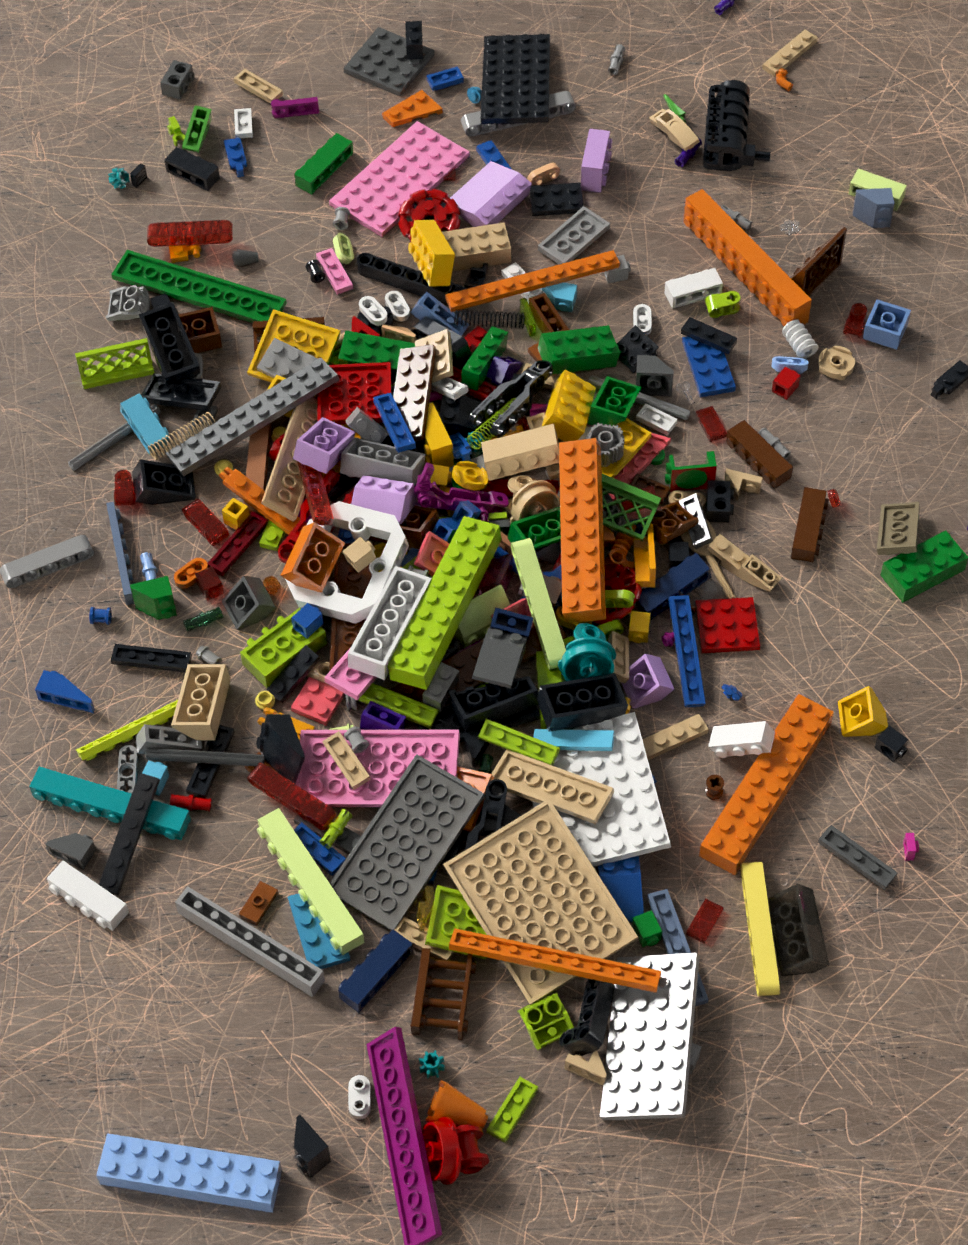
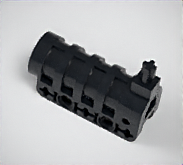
M727 80L720 85H713L709 89L703 166L706 169L735 171L743 165L754 166V160L770 162L771 152L755 151L756 145L747 144L750 89L742 81Z

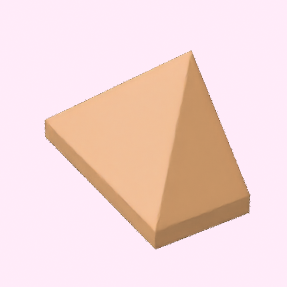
M384 324L381 327L382 337L411 343L416 341V334L408 328Z

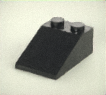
M442 395L440 418L448 435L459 432L464 438H467L468 432L475 431L477 428L469 425L468 418L471 412L482 402L463 395L456 400ZM484 428L485 431L491 436L490 432L486 428Z
M143 459L139 460L132 471L135 502L156 505L196 499L193 471L183 477L173 464Z
M267 714L265 722L261 725L260 737L256 741L257 748L260 749L261 755H264L265 760L291 786H295L305 755L290 714Z

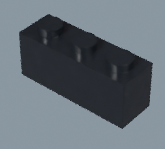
M178 147L164 159L166 172L206 191H209L220 179L218 166Z

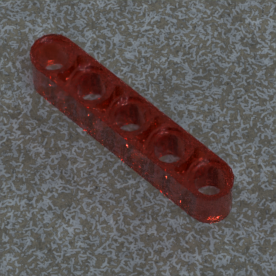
M228 220L152 223L147 227V243L152 247L226 244L233 240V224Z
M261 762L258 763L247 777L248 782L255 788L322 831H325L337 816V813L330 806Z

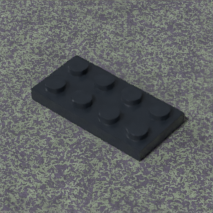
M153 373L141 396L146 398L149 404L209 411L221 389L220 381L187 378L166 386L162 374Z

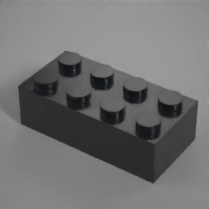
M173 302L139 314L141 326L166 386L201 374L200 365Z
M615 673L540 685L536 698L548 732L601 723L605 720L624 715L628 707Z

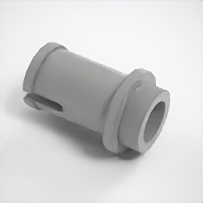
M201 646L196 652L198 659L204 660L208 664H220L222 658L211 652L208 646Z

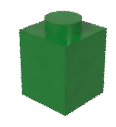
M652 910L633 917L632 928L637 934L642 947L654 946L661 941L662 930Z

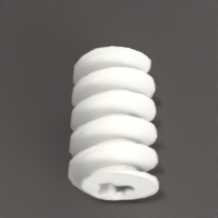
M798 319L792 320L784 326L782 334L786 337L787 342H789L798 358H808L818 351V345L815 344L814 339H811L812 336L808 334V330L805 329L804 324L800 323Z

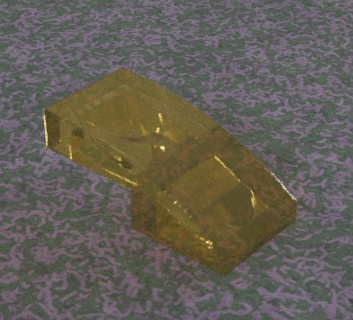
M425 886L422 902H419L417 911L419 931L425 930L430 919L434 899L433 886Z

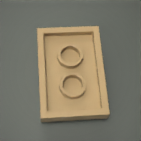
M448 329L415 341V347L434 344L437 348L432 383L453 376L451 333Z

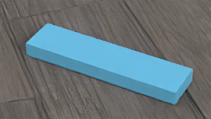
M535 729L533 737L559 747L560 750L612 751L615 734L613 730H556L548 732V729Z

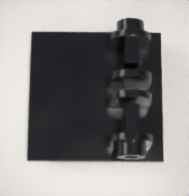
M636 325L617 343L620 350L618 359L633 373L636 372L637 355L658 356L657 349L659 347Z

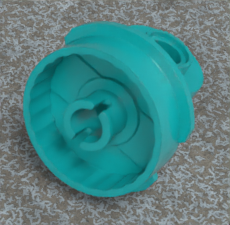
M578 624L573 632L576 640L567 643L565 646L566 652L563 654L562 659L558 661V668L565 680L570 681L614 673L613 660L616 659L617 655L614 647L606 641L604 633L592 624Z

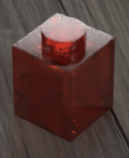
M213 566L195 573L197 585L206 601L217 598L224 593L222 582Z

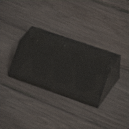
M797 883L768 898L772 934L781 976L810 974L829 966L813 889Z

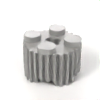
M597 423V425L591 427V432L588 433L587 439L597 438L601 448L602 467H607L610 463L614 464V462L620 460L624 452L623 430L618 428V425L611 426L610 424L603 426V424Z

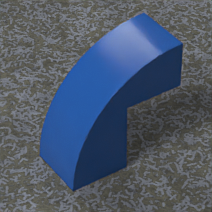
M469 500L460 501L453 516L439 519L432 533L450 543L463 517L478 519L482 511Z

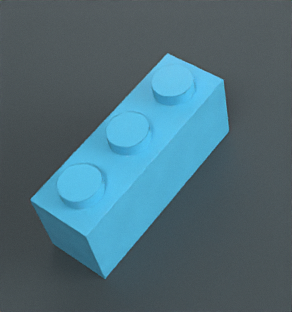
M140 393L120 403V412L150 454L148 445L150 446L154 442H158L162 437L165 438L166 435L169 436L166 427L161 426L158 415L151 411L148 400L142 398Z

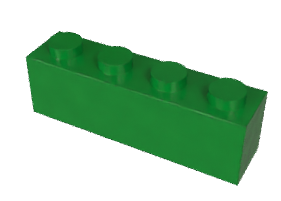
M338 133L329 138L325 145L319 148L300 169H297L294 174L295 185L312 195L354 153L353 141Z
M493 326L489 329L462 369V384L478 391L487 378L486 375L494 356H501L507 347V331Z

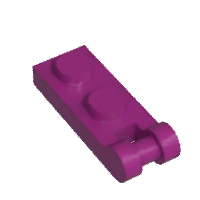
M318 97L285 101L274 99L271 101L272 116L274 118L319 114Z

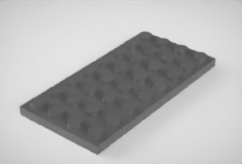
M416 754L331 880L330 885L341 901L392 931L406 917L484 799L485 794Z

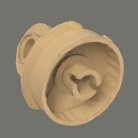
M524 475L509 479L508 489L513 492V498L508 499L509 505L505 508L512 514L510 523L560 506V497L556 494V489L551 483L544 480H535Z

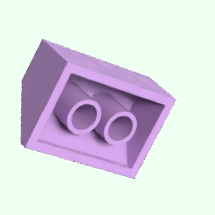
M362 476L354 487L351 504L395 515L398 523L402 524L417 503L414 483Z

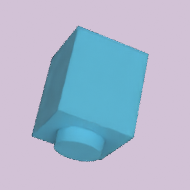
M148 760L142 773L160 779L155 795L160 796L169 778L168 769L161 762Z

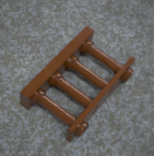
M422 948L411 1020V1035H420L421 1028L428 1026L458 1030V1040H462L463 1033L468 1031V1020H465L471 974L476 972V961H473V954H468L467 962L440 960L431 956V949ZM443 968L466 971L465 981L434 979L432 976H429V970ZM431 987L463 990L462 1001L429 998L426 995V990ZM428 1006L460 1010L459 1021L426 1018V1015H423V1011Z

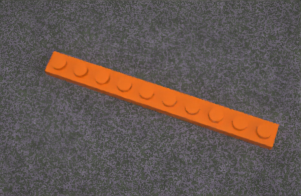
M614 250L449 293L445 295L450 311L454 312L456 309L462 310L620 267V262Z
M455 928L449 942V950L657 993L661 978V971Z

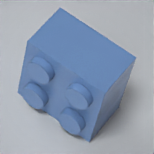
M876 300L865 324L863 339L897 350L908 326L911 310Z

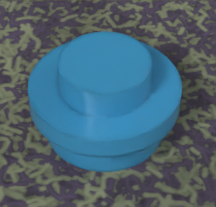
M470 87L467 90L468 99L472 103H479L481 101L482 90L479 87Z

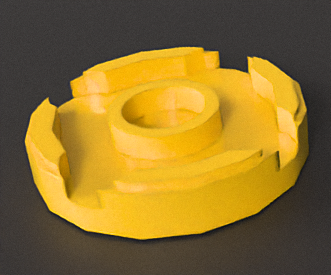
M471 461L458 462L451 472L454 481L468 490H482L489 481L487 471L483 467L480 469L477 467L478 464Z

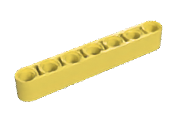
M741 863V880L757 996L779 995L780 984L763 863Z

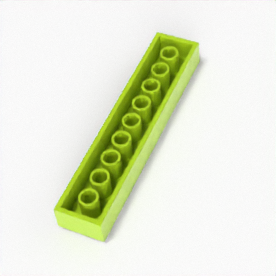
M466 516L463 517L387 665L390 680L425 690L428 689L502 540L500 525Z

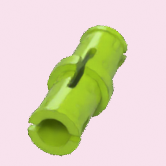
M342 809L335 821L329 824V829L319 841L323 847L327 844L326 848L330 849L337 837L343 834V829L353 817L349 811L345 814L346 810Z

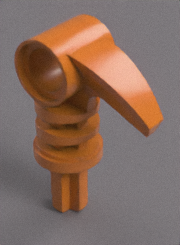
M633 525L631 527L633 529V532H635L636 525ZM621 532L617 533L615 543L611 547V552L605 558L604 565L622 564L623 567L628 566L635 571L634 562L626 559L628 551L634 543L633 537Z

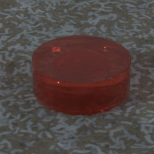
M836 489L828 490L827 493L831 506L833 508L839 507L841 503Z

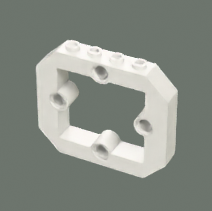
M338 501L315 512L307 525L315 522L328 532H330L332 526L350 530L355 540L361 537L366 541L370 536L388 540L381 557L376 558L369 565L372 578L363 598L342 594L336 583L332 581L326 583L321 593L296 586L288 580L286 582L299 608L309 603L313 607H318L322 615L356 624L368 617L395 566H401L409 544L395 515Z

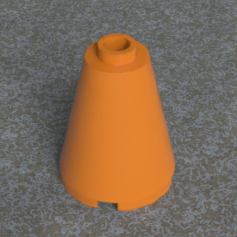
M441 1080L438 1085L440 1086L438 1092L435 1091L425 1121L436 1122L440 1117H450L456 1127L470 1124L484 1128L489 1116L485 1114L486 1109L446 1081Z

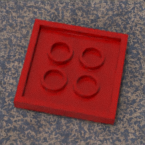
M753 597L695 601L701 654L760 650Z

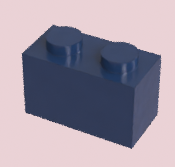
M495 607L490 628L500 629L512 634L517 633L527 637L528 640L533 617Z

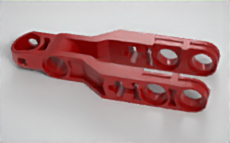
M331 469L301 504L300 521L278 548V558L281 562H287L303 526L307 525L306 519L338 482L340 474L335 472L334 469ZM354 488L349 494L345 495L342 502L352 503ZM332 526L330 533L336 528L335 526Z

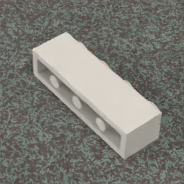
M62 861L47 877L50 886L49 890L56 896L60 894L69 905L79 907L85 916L95 918L102 928L108 927L113 931L129 913L125 902L65 861Z

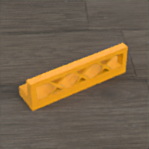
M650 524L647 536L644 537L643 541L633 538L636 583L641 587L655 588L653 524Z

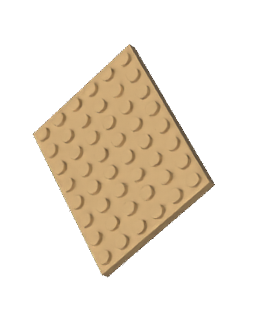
M550 799L443 864L486 935L601 959L610 957L638 939L632 926ZM503 961L530 1005L578 977Z

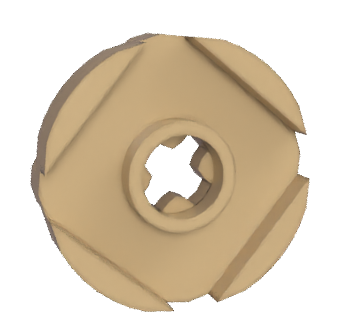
M833 346L832 349L828 350L826 348L819 355V372L830 378L844 380L853 372L855 358H853L851 351L845 347Z

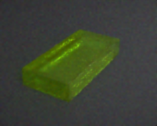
M521 298L519 310L520 313L523 312L525 315L524 324L529 337H532L536 334V322L527 299Z

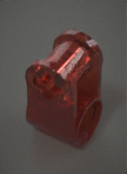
M855 303L852 305L844 326V335L848 333L861 338L867 314V307L864 304Z
M119 470L115 474V506L135 505L134 485L131 473L128 470Z

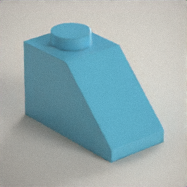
M563 282L542 288L556 310L573 312L577 298V285Z

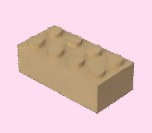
M504 222L442 232L455 253L452 272L472 267H483L484 263H488V266L511 263V246Z

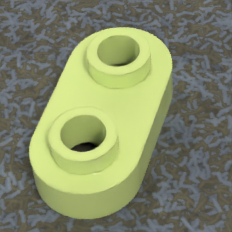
M338 233L333 238L336 256L340 263L349 264L354 259L351 241L345 234Z

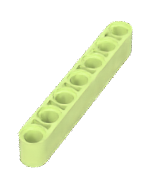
M530 538L511 543V551L533 617L545 661L549 670L558 668V661L562 659L563 654L566 652L565 645L533 543Z

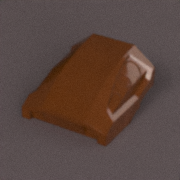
M678 501L663 506L660 510L656 511L651 522L653 524L654 539L661 545L666 544L698 524L699 518L691 515Z

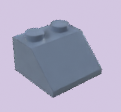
M892 188L856 190L853 216L872 228L890 227L894 209Z

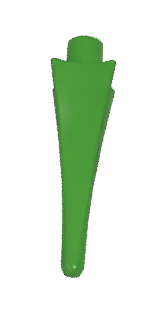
M664 94L663 97L669 109L686 123L684 119L686 112L679 108L667 94Z

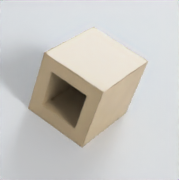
M361 537L343 550L347 562L358 573L376 559L374 546L370 541L365 542Z

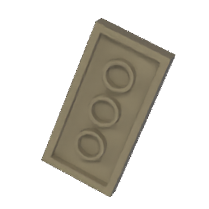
M919 502L881 505L877 542L878 555L917 552L920 516Z

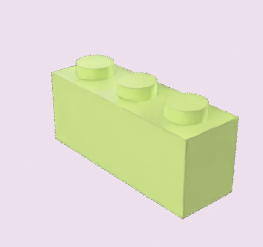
M858 169L850 182L849 195L856 196V190L892 188L893 210L897 211L905 197L907 185Z

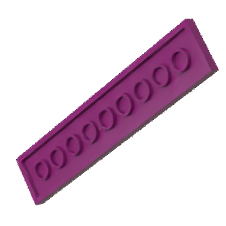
M395 1026L366 1045L404 1245H425L443 1234L402 1029Z

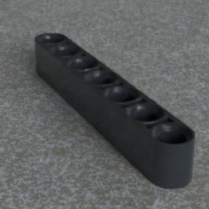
M361 253L357 256V267L360 275L421 297L428 292L447 306L446 294L467 289L450 282V286H429L421 271L369 253Z

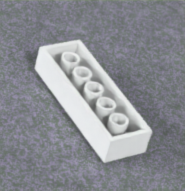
M395 566L348 652L349 668L383 680L386 679L389 673L387 665L432 578Z

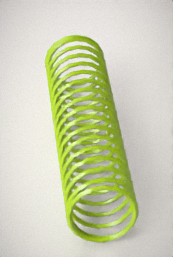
M512 398L507 404L500 408V410H498L494 415H492V417H490L486 422H484L480 427H478V429L473 431V433L467 437L468 443L469 440L471 442V436L472 438H476L479 442V444L477 445L480 447L478 448L474 446V449L478 450L482 446L481 442L478 440L476 436L478 435L482 439V437L479 435V433H481L485 437V435L482 433V430L488 436V438L485 437V440L482 439L483 442L489 441V439H492V437H494V435L492 436V434L490 436L484 428H486L490 432L487 426L492 428L490 426V423L492 421L495 422V419H498V416L500 414H503V412H505L506 409L510 407L508 406V404H511L513 402L512 400H515L516 398Z

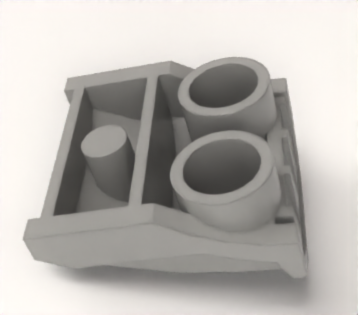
M124 286L111 290L109 293L111 296L108 315H106L108 321L139 318V314L149 311L150 299L148 291L144 286Z

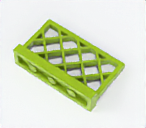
M147 338L75 353L83 389L135 379L155 373ZM145 345L141 350L136 349L138 346ZM120 350H126L123 354L118 353ZM131 352L136 354L133 358L128 357ZM101 354H108L105 358L100 357ZM113 356L118 358L115 362L110 360ZM87 357L90 358L87 362L80 360ZM95 360L100 362L97 366L92 364Z

